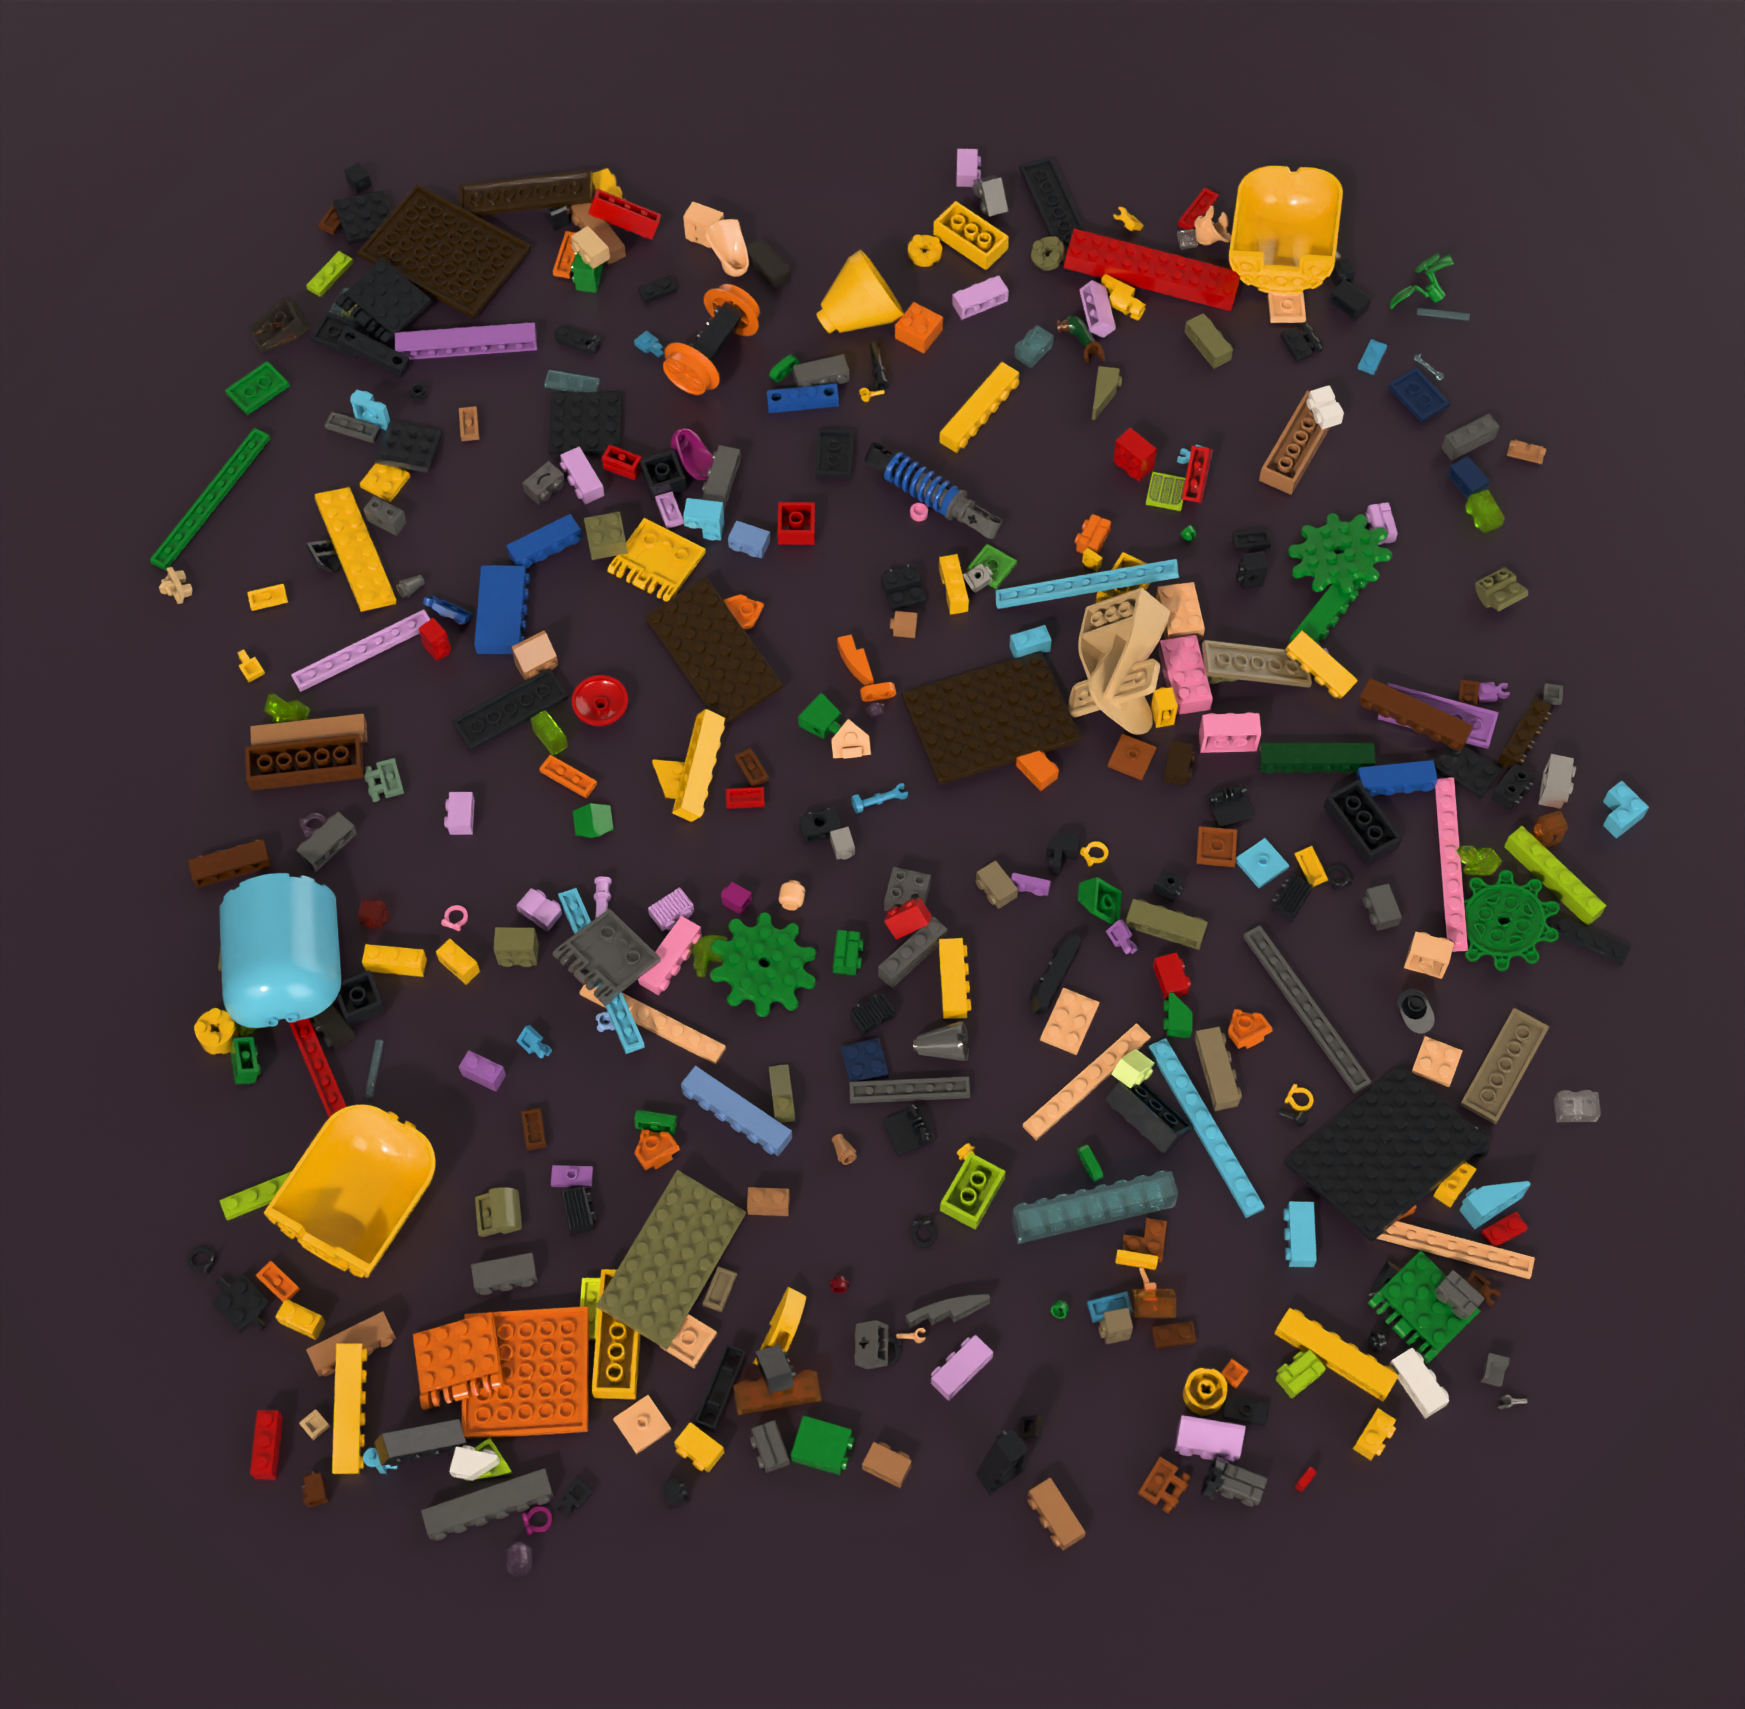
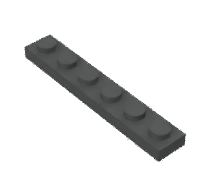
M969 1077L849 1082L850 1104L970 1098Z

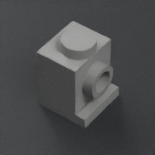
M982 563L968 573L963 574L968 585L975 593L994 581L991 577L993 575L988 565L984 566ZM981 573V577L976 579V575Z

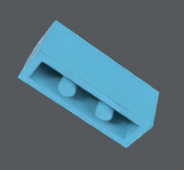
M1289 1202L1287 1208H1284L1283 1211L1284 1221H1287V1228L1284 1229V1239L1288 1240V1248H1285V1259L1289 1260V1267H1314L1317 1261L1314 1202Z

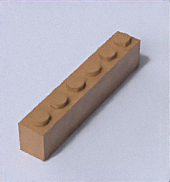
M591 203L566 206L573 223L576 226L578 225L580 230L589 226L609 247L610 259L605 261L608 265L626 256L624 244L609 224L602 219L594 218L588 214Z
M364 714L250 726L251 746L359 734L362 743L368 742L367 722Z

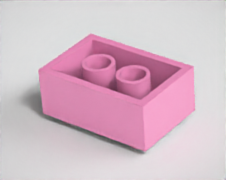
M1208 713L1202 715L1199 729L1200 753L1257 751L1261 736L1259 713Z

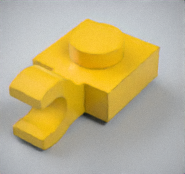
M1118 207L1121 210V215L1114 214L1113 217L1117 220H1122L1125 223L1124 226L1130 231H1141L1144 225L1136 217L1130 215L1126 208Z
M245 650L237 653L242 662L239 668L248 682L265 674L256 657L250 659Z

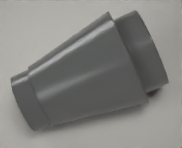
M421 575L399 581L396 588L403 598L406 596L410 597L425 584V581Z

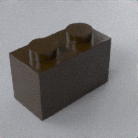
M1170 740L1163 782L1186 786L1187 779H1191L1193 768H1189L1190 763H1194L1195 752L1192 751L1193 744Z

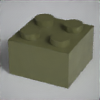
M620 512L584 518L592 560L628 554Z
M495 927L494 952L498 965L504 967H511L512 965L531 967L532 965H537L539 942L535 928Z

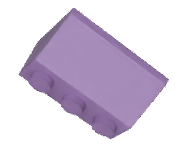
M1182 1415L1177 1428L1175 1451H1179V1454L1184 1456H1192V1454L1201 1455V1458L1208 1460L1219 1456L1229 1460V1463H1234V1461L1239 1460L1246 1426Z

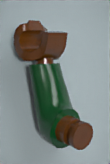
M1069 315L1068 319H1064L1063 322L1057 320L1058 333H1062V331L1070 332V335L1076 336L1083 344L1086 364L1090 363L1089 358L1093 354H1097L1100 361H1105V353L1102 346L1095 342L1087 325L1081 318Z

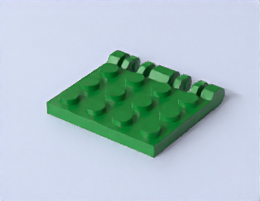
M1419 1251L1367 1303L1374 1309L1384 1299L1386 1302L1376 1312L1380 1315L1390 1306L1395 1312L1390 1314L1385 1322L1390 1324L1399 1315L1401 1319L1392 1329L1402 1339L1413 1329L1415 1333L1406 1343L1408 1345L1413 1344L1420 1337L1424 1343L1415 1352L1421 1354L1429 1346L1430 1349L1422 1356L1424 1362L1428 1364L1480 1310L1476 1308L1466 1319L1463 1317L1459 1318L1452 1312L1453 1308L1450 1305L1439 1301L1433 1290L1446 1275L1422 1251Z

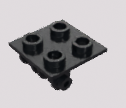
M1238 784L1205 795L1219 828L1255 817L1245 794L1247 792L1245 785Z
M909 1105L907 1111L883 1120L898 1156L935 1142V1138L920 1106Z

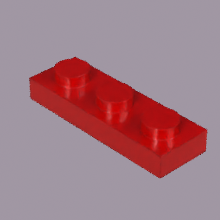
M1204 188L1179 219L1178 226L1193 233L1196 229L1194 222L1197 217L1205 216L1210 206H1214L1218 201L1219 195Z

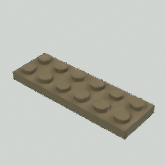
M1204 640L1202 643L1206 676L1308 688L1312 684L1310 672L1306 673L1300 667L1301 664L1297 660L1293 661L1286 654L1287 651L1284 649Z
M1513 1008L1460 1105L1497 1124L1550 1026Z

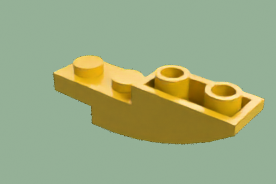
M790 1287L787 1288L770 1322L771 1328L760 1350L780 1344L783 1352L788 1351L802 1316L806 1301L805 1295ZM755 1358V1360H754V1362H753V1363L756 1364V1365H757V1358Z

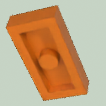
M272 1261L256 1274V1277L282 1302L285 1299L290 1300L300 1290Z

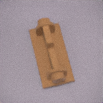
M1515 439V441H1510L1507 456L1542 464L1546 448L1533 444L1527 445V443Z

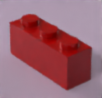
M1192 446L1182 500L1196 503L1203 502L1212 449Z
M257 1410L250 1474L254 1479H277L283 1416L278 1410Z

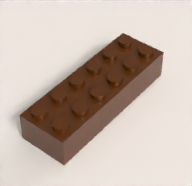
M359 734L245 747L246 781L251 791L364 778L363 745Z

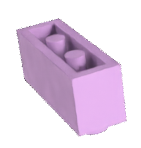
M996 276L964 290L957 291L953 294L952 305L963 320L1007 302L1009 290L1000 276Z
M1091 280L1079 290L1089 331L1104 338L1114 331L1116 326L1106 287Z
M580 447L560 455V468L563 473H567L570 485L575 486V493L578 499L582 498L583 502L588 504L605 496L602 483Z
M976 1335L971 1339L968 1337L961 1344L962 1348L957 1353H951L946 1359L947 1363L942 1368L938 1366L931 1374L933 1376L931 1384L948 1401L993 1358V1351Z

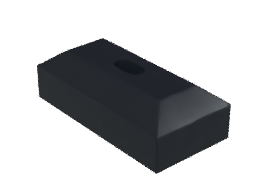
M1387 1261L1367 1297L1371 1299L1385 1286V1281H1390L1401 1268ZM1383 1299L1379 1304L1383 1305L1386 1301Z

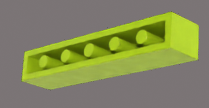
M1523 826L1508 837L1504 847L1587 927L1601 916L1606 905Z

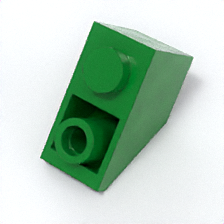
M1169 993L1168 1000L1164 999V1011H1167V1018L1163 1020V1029L1167 1030V1037L1190 1038L1193 1012L1174 993Z

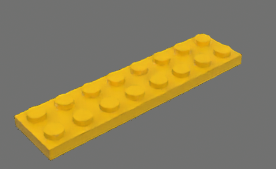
M350 487L315 494V501L360 611L396 604V597Z

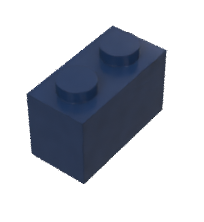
M1468 456L1451 465L1447 475L1469 501L1485 493L1490 482L1487 475L1483 474L1477 464Z

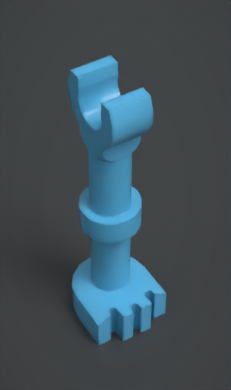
M901 783L892 791L883 794L877 793L873 797L861 800L858 794L851 797V804L856 813H861L864 807L876 803L880 805L883 804V801L892 798L906 799L908 792H900L905 786L904 783Z

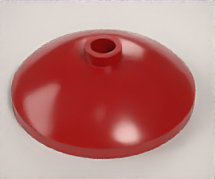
M605 675L592 676L583 680L576 687L572 695V707L576 716L584 723L593 726H605L614 723L622 717L628 706V695L623 684L617 679Z

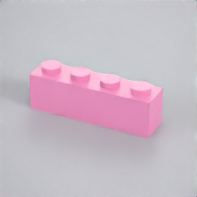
M681 916L655 952L660 957L661 962L638 979L639 984L658 996L662 990L665 991L670 984L669 980L672 976L678 974L682 962L690 957L694 945L697 946L702 939L701 927Z

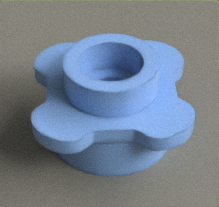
M608 1012L596 1015V1020L598 1021L597 1030L599 1032L615 1029Z

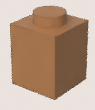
M895 611V617L891 618L890 629H893V636L915 638L917 613Z

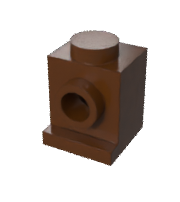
M318 1472L305 1474V1484L302 1485L304 1497L307 1498L303 1499L304 1504L310 1508L328 1503L329 1499L323 1475Z

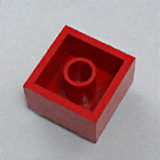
M1129 428L1115 442L1113 461L1118 467H1122L1130 477L1140 482L1154 469L1157 449L1132 428Z
M779 502L778 545H814L815 502Z

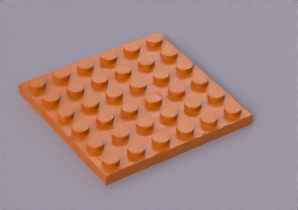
M588 1306L491 1312L494 1316L504 1387L497 1390L492 1388V1391L486 1392L483 1387V1380L481 1379L479 1380L480 1394L474 1396L471 1391V1397L462 1399L461 1428L465 1439L588 1432ZM485 1313L465 1314L464 1319H468Z

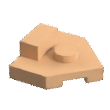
M847 719L831 739L833 758L843 757L844 759L871 755L869 735L851 720Z

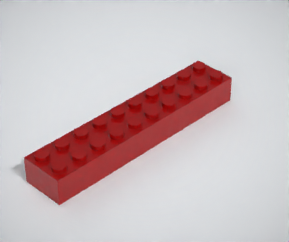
M1078 229L1073 231L1064 263V268L1100 278L1106 274L1127 285L1230 312L1240 280L1238 273L1232 269Z

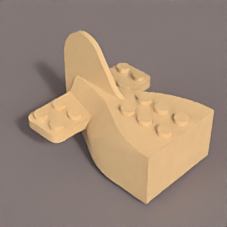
M1143 588L1086 607L1079 635L1078 648L1088 679L1076 683L1071 690L1067 708L1072 717L1075 718L1101 710L1132 734L1141 735L1151 729L1153 717L1145 696L1153 693L1156 689L1160 663L1155 659H1147L1164 632L1170 610Z

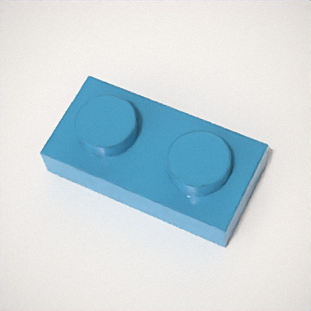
M1371 339L1358 365V369L1374 375L1387 349V345Z

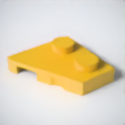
M653 760V767L657 773L665 798L676 799L685 762Z

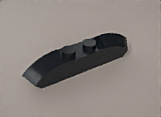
M1076 932L1062 938L1052 949L1051 952L1056 957H1051L1048 967H1050L1048 972L1042 974L1040 983H1034L1031 990L1030 1007L1032 1014H1046L1080 950L1081 940Z

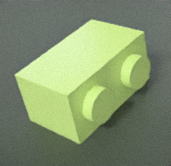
M1134 1049L1120 1059L1112 1075L1129 1088H1132L1136 1084L1140 1085L1144 1079L1147 1080L1153 1072L1151 1068L1155 1062L1137 1049Z

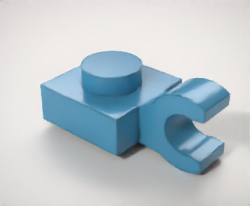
M647 330L634 340L635 346L646 354L651 351L658 358L664 354L661 351L663 346L659 344V340Z
M530 1025L525 1026L517 1039V1042L529 1054L535 1052L541 1059L545 1055L548 1057L553 1051L551 1047L541 1043L543 1037Z

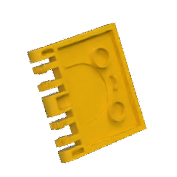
M644 518L626 542L628 554L617 555L607 571L622 578L627 568L631 569L626 577V582L632 583L633 581L634 586L644 591L647 589V592L650 594L656 590L658 583L662 586L657 593V597L663 598L664 601L668 602L676 596L679 589L705 555L706 549Z

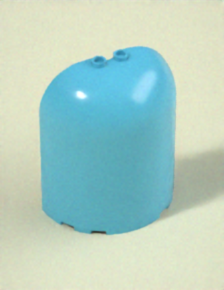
M275 873L253 877L241 882L240 887L235 890L230 889L224 896L219 909L222 995L224 1006L229 1016L242 1026L261 1028L276 1026L280 1019H286L287 1022L307 1019L327 1009L336 999L341 987L337 907L334 893L326 885L323 884L321 886L315 883L313 878L303 875L299 878L289 877V873Z

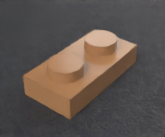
M477 407L459 408L461 440H480Z

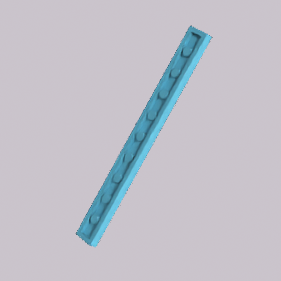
M1177 559L996 590V605L998 609L1179 578Z
M577 888L558 894L560 903L575 935L591 923ZM601 981L598 984L597 988H599V986L603 984ZM621 992L605 1007L623 1049L628 1054L645 1048Z
M1165 1038L1148 1046L1150 1054L1244 1216L1248 1218L1264 1210L1265 1207L1167 1039Z

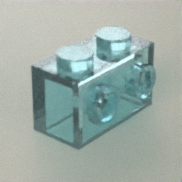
M1037 325L1033 330L1030 329L1027 332L1026 337L1022 341L1017 342L1015 345V358L1032 368L1053 347L1054 336Z

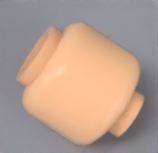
M795 880L782 884L779 894V902L782 904V907L787 910H796L801 907L804 902L805 888L800 885V882Z

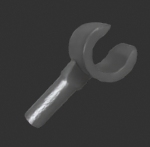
M1510 1395L1497 1397V1399L1503 1401V1405L1498 1406L1499 1409L1509 1408L1515 1404H1527L1528 1402L1526 1398L1514 1399Z

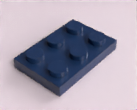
M1417 367L1388 385L1390 391L1421 424L1447 409L1450 405V402Z

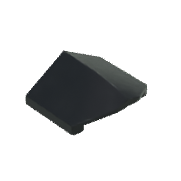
M331 539L306 543V547L317 565L331 573L341 569L342 564Z

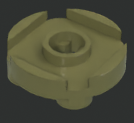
M1056 236L1045 237L1035 241L1031 252L1033 263L1044 271L1057 268L1061 260H1064L1066 256L1065 246ZM1052 251V253H1050L1047 257L1046 252Z

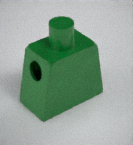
M822 693L798 716V725L801 728L823 739L831 732L836 734L842 727L839 724L841 722L840 711Z

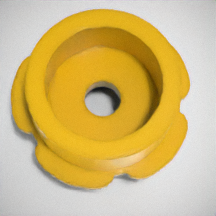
M967 1143L957 1151L960 1157L959 1160H966L969 1153L975 1155L973 1152L975 1147Z

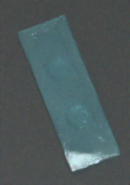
M548 370L544 386L545 388L568 392H597L600 378Z

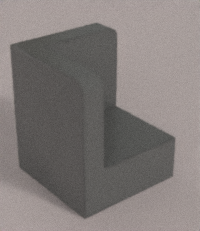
M1488 1353L1484 1361L1481 1382L1501 1387L1510 1358Z

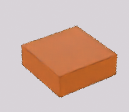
M1231 1358L1221 1374L1227 1383L1237 1388L1249 1370Z

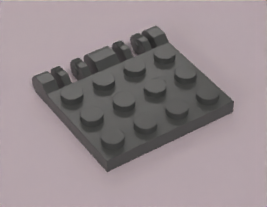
M610 909L569 938L553 952V956L564 966L570 963L574 957L577 958L569 966L568 971L574 973V976L583 985H586L585 987L588 990L598 986L600 981L603 983L594 991L593 995L599 998L598 1000L604 1006L611 1003L619 993L661 962L660 957Z

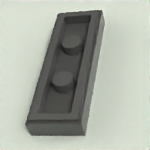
M333 411L325 423V429L370 443L375 442L381 431V427Z

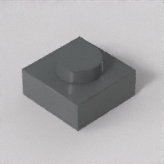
M1545 683L1542 700L1549 704L1561 706L1563 686Z

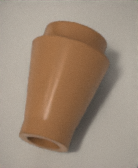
M842 1134L835 1135L832 1138L838 1161L844 1165L852 1163L857 1157L856 1150Z

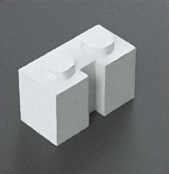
M1330 385L1309 392L1307 406L1312 410L1314 420L1317 424L1319 423L1321 429L1342 423L1344 412L1340 404L1335 401V395Z

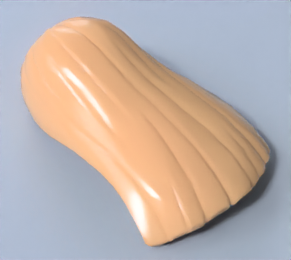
M722 219L711 224L706 230L705 237L720 259L724 272L732 277L745 274L749 266V260L739 221Z

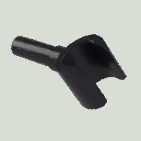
M1280 1110L1278 1114L1293 1120L1298 1127L1304 1126L1308 1121V1116L1304 1112H1299L1295 1116Z

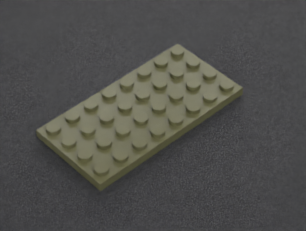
M677 1170L595 1307L667 1350L747 1212Z

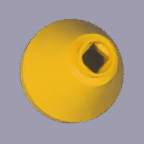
M861 249L847 259L821 302L823 309L816 313L819 321L829 334L836 329L842 333L893 323L904 315L891 289Z

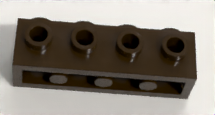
M1534 697L1501 753L1497 764L1509 770L1514 763L1523 765L1527 757L1525 755L1526 751H1531L1536 742L1533 740L1534 737L1540 736L1544 728L1541 725L1543 722L1547 723L1552 714L1549 712L1551 704Z

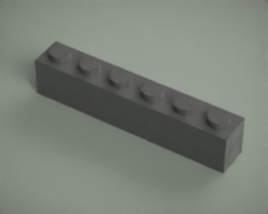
M544 1468L421 1510L429 1538L441 1540L447 1537L448 1533L454 1531L455 1533L464 1532L469 1526L475 1524L476 1526L488 1523L489 1519L495 1517L497 1519L505 1518L510 1512L516 1510L517 1512L525 1511L530 1508V1505L536 1503L538 1505L546 1504L551 1498H554Z

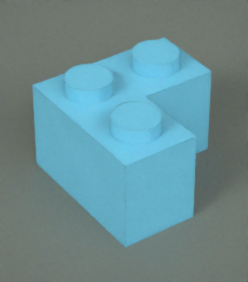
M687 498L683 515L684 526L702 528L703 538L708 540H721L725 523L723 502Z
M1621 781L1608 791L1603 800L1613 811L1608 815L1603 826L1617 839L1644 818L1649 806Z

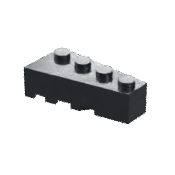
M1013 1429L1009 1432L1003 1431L996 1437L997 1441H995L975 1474L990 1495L1025 1471L1028 1449Z

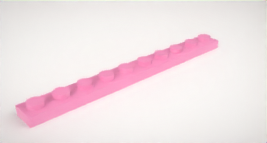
M1454 777L1441 778L1437 781L1435 791L1447 939L1450 942H1454L1452 952L1468 951Z

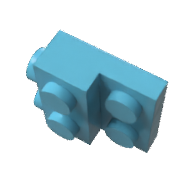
M356 390L350 398L356 419L378 425L381 429L387 430L390 418L386 405L381 402H375L371 393Z

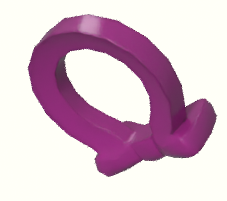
M538 1506L531 1509L527 1514L525 1512L522 1513L528 1535H531L532 1531L537 1533L545 1532L552 1524V1514L546 1507ZM538 1511H542L548 1516V1521L543 1527H535L529 1524L532 1515Z

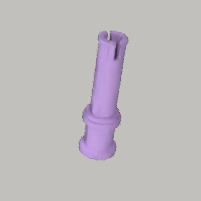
M597 877L594 881L596 884V893H594L596 918L608 910V901L611 899L609 888L612 883V879L609 877Z

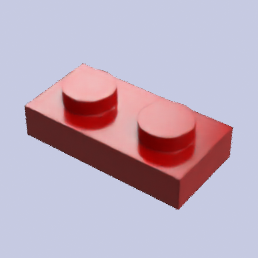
M1516 1211L1487 1227L1481 1233L1490 1246L1497 1248L1526 1232L1528 1227Z

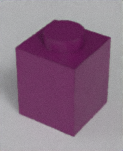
M731 882L721 892L722 905L741 916L752 902L751 892L734 882Z

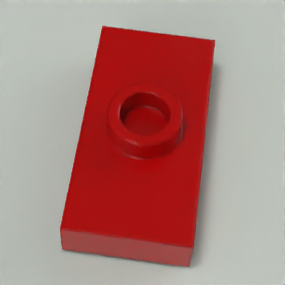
M764 787L726 789L727 809L765 807Z

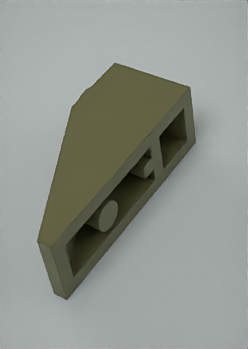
M1098 367L1092 420L1097 419L1116 395L1117 386L1121 387L1122 376H1119V368Z
M789 1065L770 1066L769 1074L775 1120L780 1123L795 1121Z

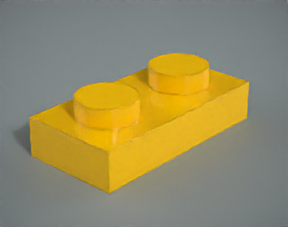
M284 584L247 592L252 611L288 603Z

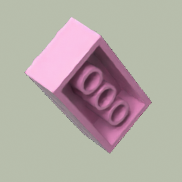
M1197 636L1160 640L1158 654L1167 688H1173L1178 706L1176 715L1210 710L1213 698Z

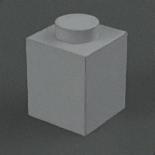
M849 827L830 831V841L836 859H848L855 855V846Z

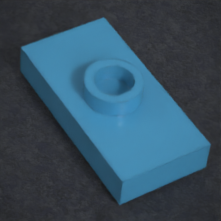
M1127 1292L1087 1301L1092 1323L1102 1320L1104 1312L1125 1308L1129 1309V1313L1133 1312Z

